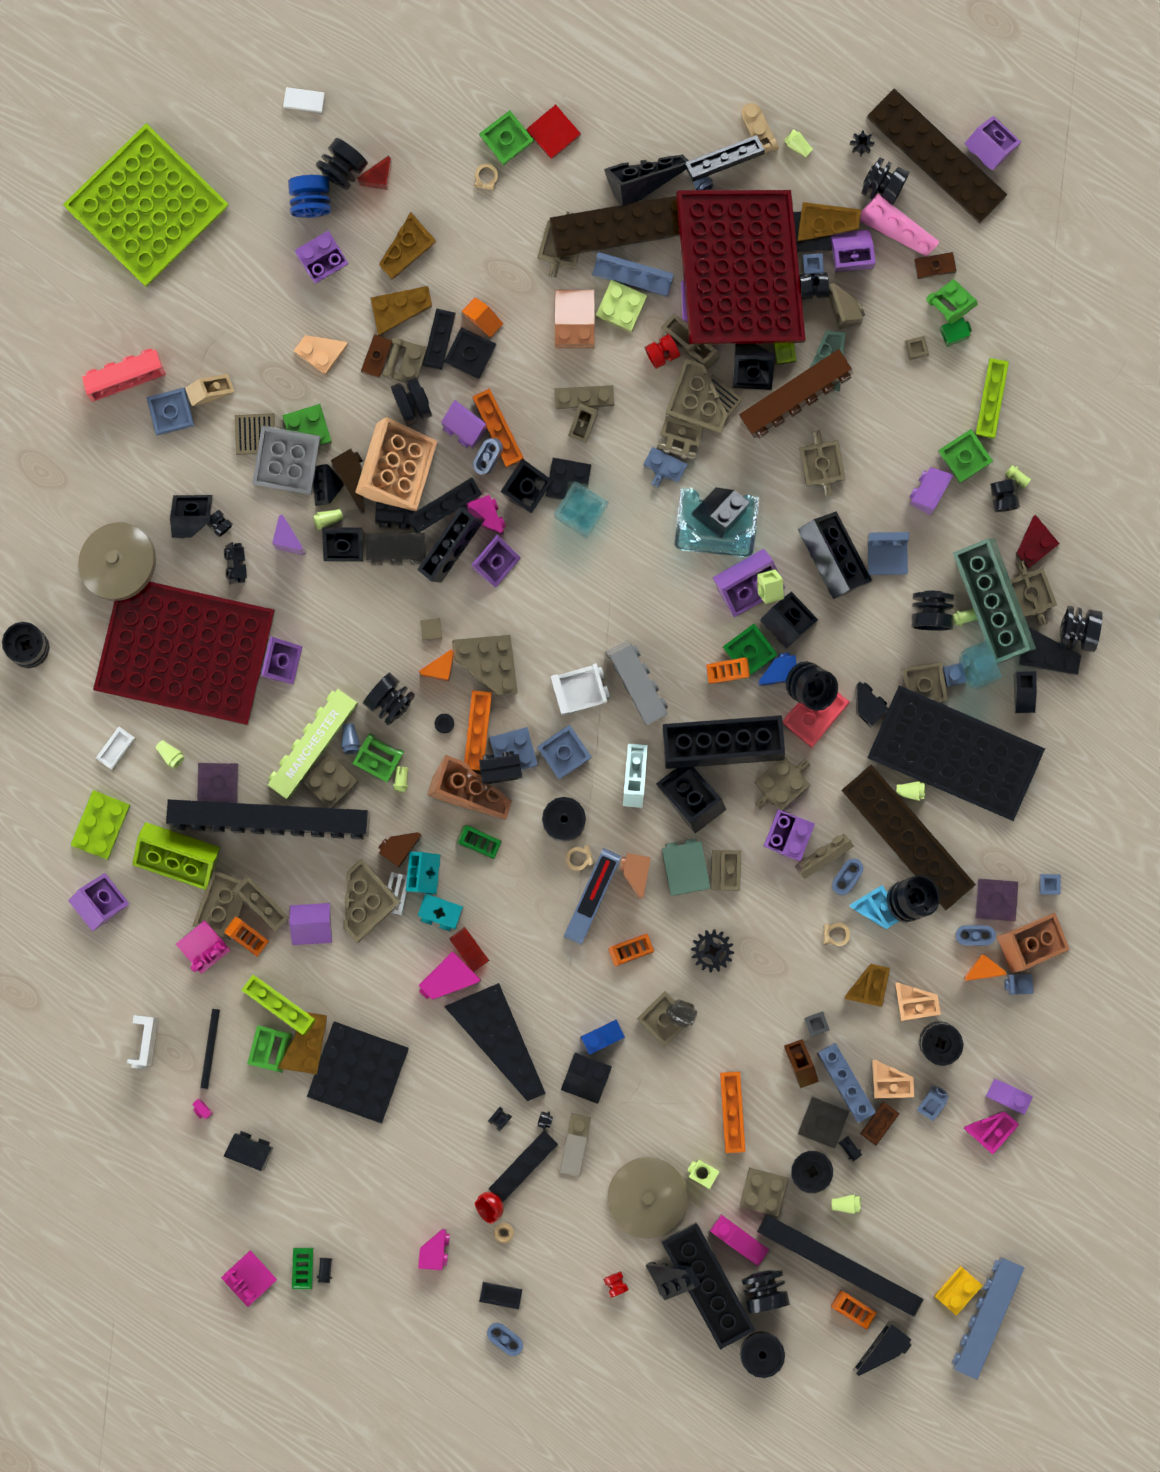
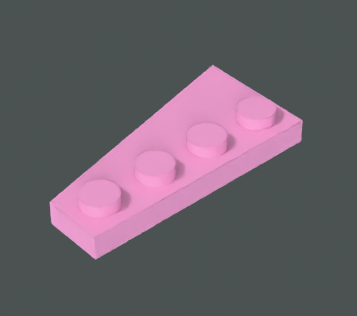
M879 194L861 210L860 222L924 256L933 251L939 243L937 239Z

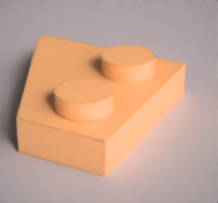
M305 335L295 348L294 353L326 375L348 343Z
M899 982L895 983L901 1021L941 1015L937 994Z
M872 1060L874 1099L914 1097V1078L877 1060Z

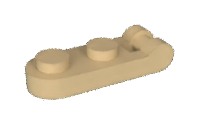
M755 103L746 104L742 109L741 116L750 136L757 135L760 142L765 139L768 140L769 143L762 144L765 149L764 155L768 151L778 150L777 141L760 107Z

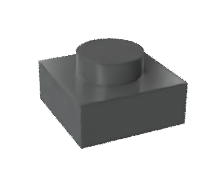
M823 1011L804 1018L810 1037L830 1030Z

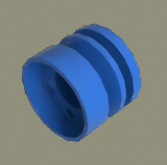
M301 175L288 180L289 195L295 197L290 200V206H292L290 214L292 216L314 218L331 213V206L328 205L331 203L330 198L323 196L330 192L328 177L323 175Z

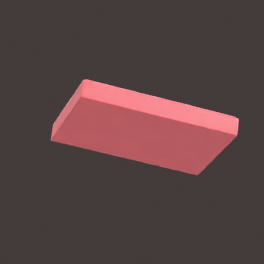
M837 693L834 702L824 710H811L798 702L782 721V724L812 748L850 702L840 693Z

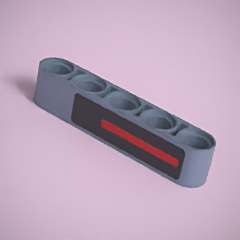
M603 848L564 934L565 938L582 945L621 859L620 855Z

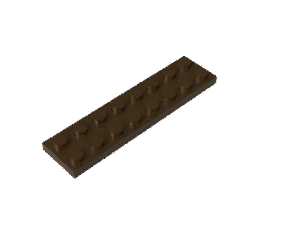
M893 89L867 115L868 120L979 224L1007 197V193L896 89Z
M676 196L555 216L549 219L557 257L680 236Z
M872 764L841 790L915 876H927L935 883L940 894L939 904L945 911L976 885Z

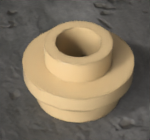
M507 1223L497 1225L494 1230V1237L500 1243H508L514 1236L512 1226ZM502 1229L508 1231V1235L506 1237H502L500 1235V1231Z

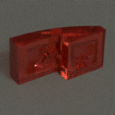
M465 927L449 938L473 972L490 961Z

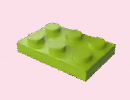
M93 790L71 846L108 860L130 804Z

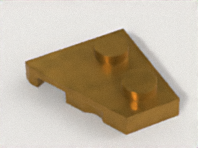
M870 964L844 996V999L882 1007L890 968Z

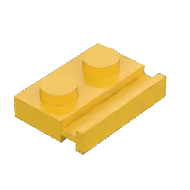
M959 1266L934 1296L957 1316L983 1285L962 1266Z

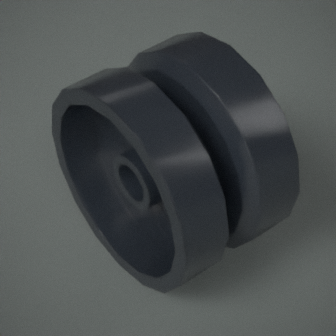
M416 376L406 380L408 393L405 392L403 385L400 383L390 387L407 427L417 422L414 413L416 409L421 419L425 420L432 417L428 398Z
M559 797L547 804L543 811L542 822L544 830L551 838L556 841L567 842L580 836L585 828L586 816L579 802L573 798ZM563 815H566V818H568V821L565 823L560 821Z
M758 1331L751 1333L744 1339L740 1347L739 1355L742 1365L748 1373L755 1377L767 1378L774 1376L784 1364L785 1352L783 1345L776 1336L769 1332ZM761 1351L766 1353V1357H763V1359L759 1357Z

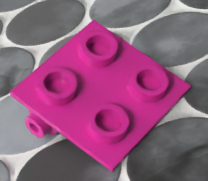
M205 920L176 943V946L192 963L190 966L193 972L198 971L201 974L231 951Z
M251 1250L221 1277L247 1307L277 1281L276 1277Z

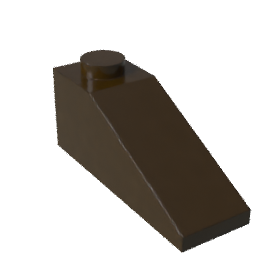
M349 449L333 458L331 462L362 514L365 512L364 496L355 492L362 472L360 463L363 460L358 452L354 453L352 449Z

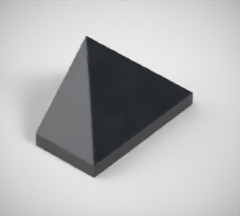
M328 464L316 466L313 481L315 506L331 503L344 486L343 482Z

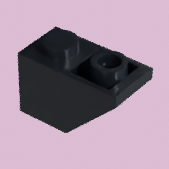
M1036 671L1015 672L1013 674L1015 714L1035 713L1037 697Z
M859 682L856 685V714L871 728L888 710L886 707L887 702L880 696L876 697L872 693L873 689L866 682L863 684Z

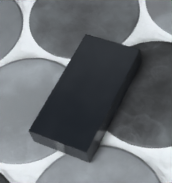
M483 1281L479 1302L519 1310L522 1289Z

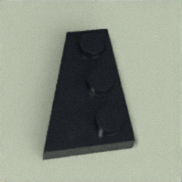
M1028 627L1036 649L1020 655L1019 665L1078 675L1081 660L1080 654L1067 647H1061L1060 643Z
M656 1262L646 1264L658 1288V1292L664 1300L701 1285L691 1266H668L667 1263L658 1265Z

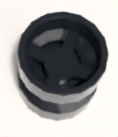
M220 510L214 512L210 516V522L207 523L209 527L214 529V533L218 537L224 535L233 526L229 520L224 518V514Z

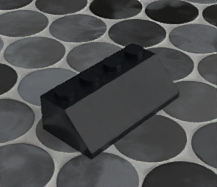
M837 511L813 519L798 529L833 599L844 596L872 582Z

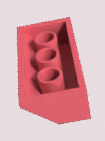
M147 349L142 351L139 356L134 357L131 355L123 358V361L120 363H108L101 370L92 369L87 371L86 375L82 376L86 394L94 402L166 375L157 350Z

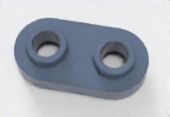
M490 438L483 442L473 461V468L478 474H488L493 470L503 451V445L499 439Z
M849 859L844 863L832 881V889L836 894L845 895L851 891L863 873L861 861ZM851 865L856 866V872H850L849 867ZM839 882L845 883L844 889L838 887Z
M964 925L956 930L955 938L961 945L987 946L995 941L996 933L990 926ZM963 932L968 933V939L962 938ZM983 932L988 933V939L984 940L982 938Z
M493 1323L489 1326L487 1336L492 1343L510 1356H516L521 1353L523 1341L519 1336L502 1323ZM499 1329L501 1335L495 1336L493 1331ZM510 1342H516L517 1347L515 1349L510 1348Z

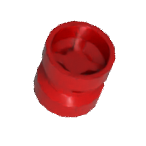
M621 1271L603 1279L605 1285L610 1287L609 1294L611 1298L629 1290L627 1284L623 1283Z

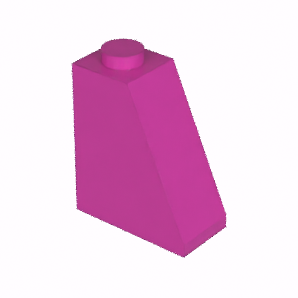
M452 951L419 984L421 988L419 992L426 999L430 997L434 1000L477 984L481 979Z

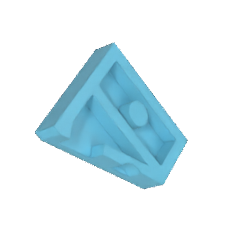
M883 885L849 905L852 909L884 929H888L899 922L888 910L886 903L887 891Z

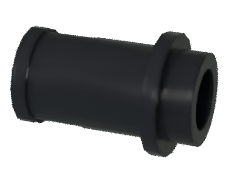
M849 1136L838 1143L852 1162L862 1156L860 1152L862 1150H858Z
M320 1258L319 1276L316 1278H318V1282L330 1283V1279L333 1278L331 1277L333 1259Z

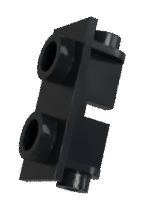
M231 542L224 549V558L227 560L226 578L229 579V585L237 581L238 583H245V579H247L246 564H238V561H245L244 547H242V543H235L233 545V542Z

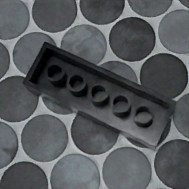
M782 715L662 725L665 769L781 761L785 759Z
M697 1222L661 1241L674 1265L691 1266L701 1285L688 1292L720 1350L755 1331L753 1324Z

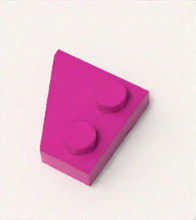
M1005 1111L969 1124L963 1129L993 1155L1019 1124Z

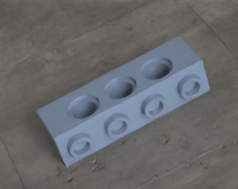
M833 1043L817 1052L856 1122L859 1123L875 1114V1110L837 1044Z

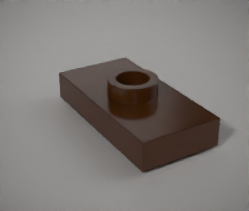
M953 252L914 259L917 279L950 274L957 271Z
M374 334L361 369L362 373L380 379L392 346V340Z
M882 1102L876 1113L873 1114L860 1132V1135L876 1146L900 1113L885 1102Z

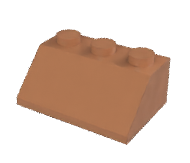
M627 853L626 857H622L620 871H623V877L638 899L643 900L651 857Z

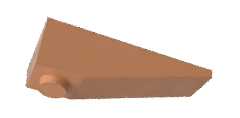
M448 755L444 756L433 775L427 794L443 802L504 820L507 819L512 802L496 787L490 784L483 785L481 775L476 774L465 762Z

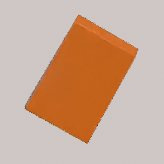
M476 297L462 310V313L489 338L503 325V322L492 309Z
M449 650L419 671L420 675L449 682L454 659L453 650Z
M981 954L964 976V981L1006 975V971Z

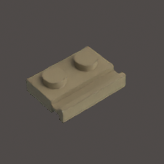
M712 850L711 890L740 891L741 851Z

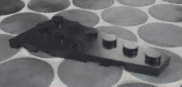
M499 983L444 1006L527 1101L546 1094Z

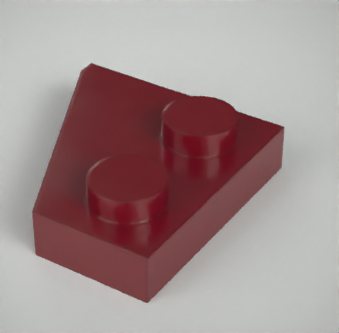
M1036 514L1032 517L1016 552V555L1021 561H1024L1028 569L1060 544Z

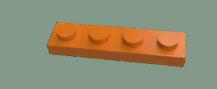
M490 388L473 396L472 399L487 425L491 438L499 439L503 445V451L500 456L506 468L524 459Z
M472 690L464 762L474 771H480L479 760L483 759L482 756L486 752L492 692Z
M740 1071L720 1073L725 1153L746 1152Z

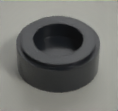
M440 714L436 717L434 725L438 732L447 734L453 730L454 720L449 714Z

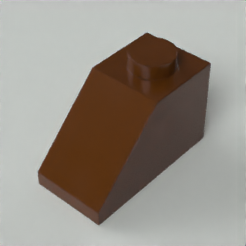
M419 832L391 836L388 840L385 838L378 847L380 849L379 854L397 867H400L422 835Z
M803 1039L785 1045L784 1048L799 1087L803 1088L819 1082L814 1064Z

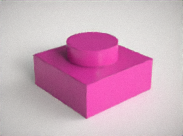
M197 1099L192 1104L195 1107L193 1109L194 1113L200 1119L202 1117L208 1119L213 1114L201 1099Z

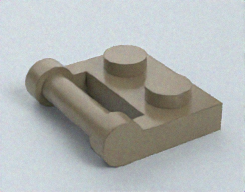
M394 337L386 369L383 370L382 375L405 383L407 379L414 376L418 379L427 347ZM400 348H406L399 373L393 372Z

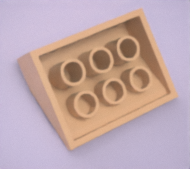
M385 417L376 423L355 493L372 501L417 511L437 441Z

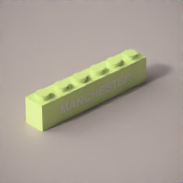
M339 689L336 692L332 691L326 698L328 703L324 708L320 707L314 715L316 717L315 721L312 724H307L303 730L304 736L301 740L297 739L293 743L291 754L283 757L279 763L281 765L280 769L277 772L273 771L268 778V786L287 800L294 794L358 705L356 701Z

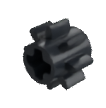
M862 130L860 135L854 133L853 138L855 140L850 141L849 144L854 146L852 153L858 152L860 157H862L864 152L870 154L871 150L869 147H873L875 143L870 141L872 135L869 134L867 136L864 134V130ZM859 141H860L861 143H862L863 141H865V142H866V143H865V146H864L863 144H862L861 146H859V145H858Z

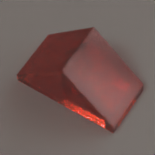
M389 155L357 177L360 186L388 190L392 166Z

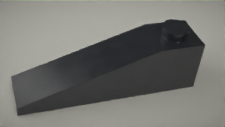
M682 154L661 157L658 159V162L641 160V164L630 166L629 162L605 168L604 171L614 197L624 206L642 200L685 171V162L689 160Z

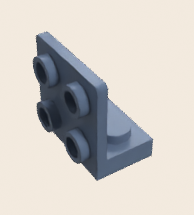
M877 532L868 534L869 575H906L908 573L907 542L909 541V532Z

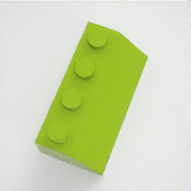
M145 822L137 837L132 865L206 890L218 861L220 847Z

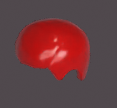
M484 1192L475 1201L476 1210L485 1222L493 1224L501 1218L504 1211L503 1202L493 1192Z

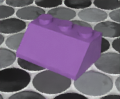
M765 549L758 551L712 577L733 617L763 601L758 594L757 574L774 569L778 572L774 561Z

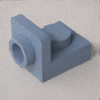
M1032 974L1007 975L1008 979L1004 980L1005 991H1008V995L1033 994Z
M932 1085L929 1093L918 1106L917 1111L934 1121L946 1105L949 1096L942 1088Z

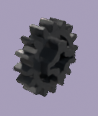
M713 929L712 934L705 930V936L698 934L700 940H693L696 947L691 948V950L695 951L696 954L691 957L698 959L695 963L696 966L699 964L703 965L701 970H705L708 967L709 973H712L713 968H716L717 972H719L721 965L726 968L725 962L732 961L729 955L734 954V951H730L729 948L733 946V943H727L730 937L723 938L722 931L717 935L716 929ZM712 938L721 940L723 944L718 945L714 943ZM705 940V942H706V947H705V949L702 950V951H699V947H700L701 943ZM710 945L713 948H722L715 953L716 956L714 957L712 954H703L710 949ZM726 951L724 959L720 962V953ZM707 957L711 959L713 964H708L701 958Z

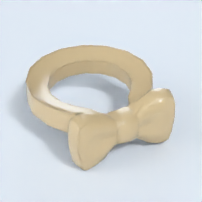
M482 164L476 169L475 179L477 182L474 184L475 188L495 189L494 184L498 180V171L493 165ZM484 168H489L494 172V178L488 184H483L479 178V173Z
M585 845L584 848L574 847L567 852L566 863L569 868L578 871L585 869L588 865H594L589 845ZM575 851H580L587 855V860L579 867L574 866L570 860L572 853Z
M840 922L833 923L832 925L824 924L823 944L827 945L830 943L834 946L847 944L851 935L848 926ZM835 927L843 928L845 931L844 940L835 942L829 937V931Z

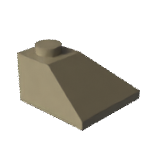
M834 283L830 284L829 299L838 328L843 329L862 323L863 316H865L863 306L859 305L854 297Z

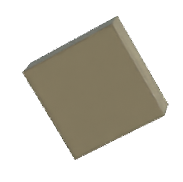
M924 336L905 340L909 360L929 356Z
M440 618L420 620L423 641L442 639Z

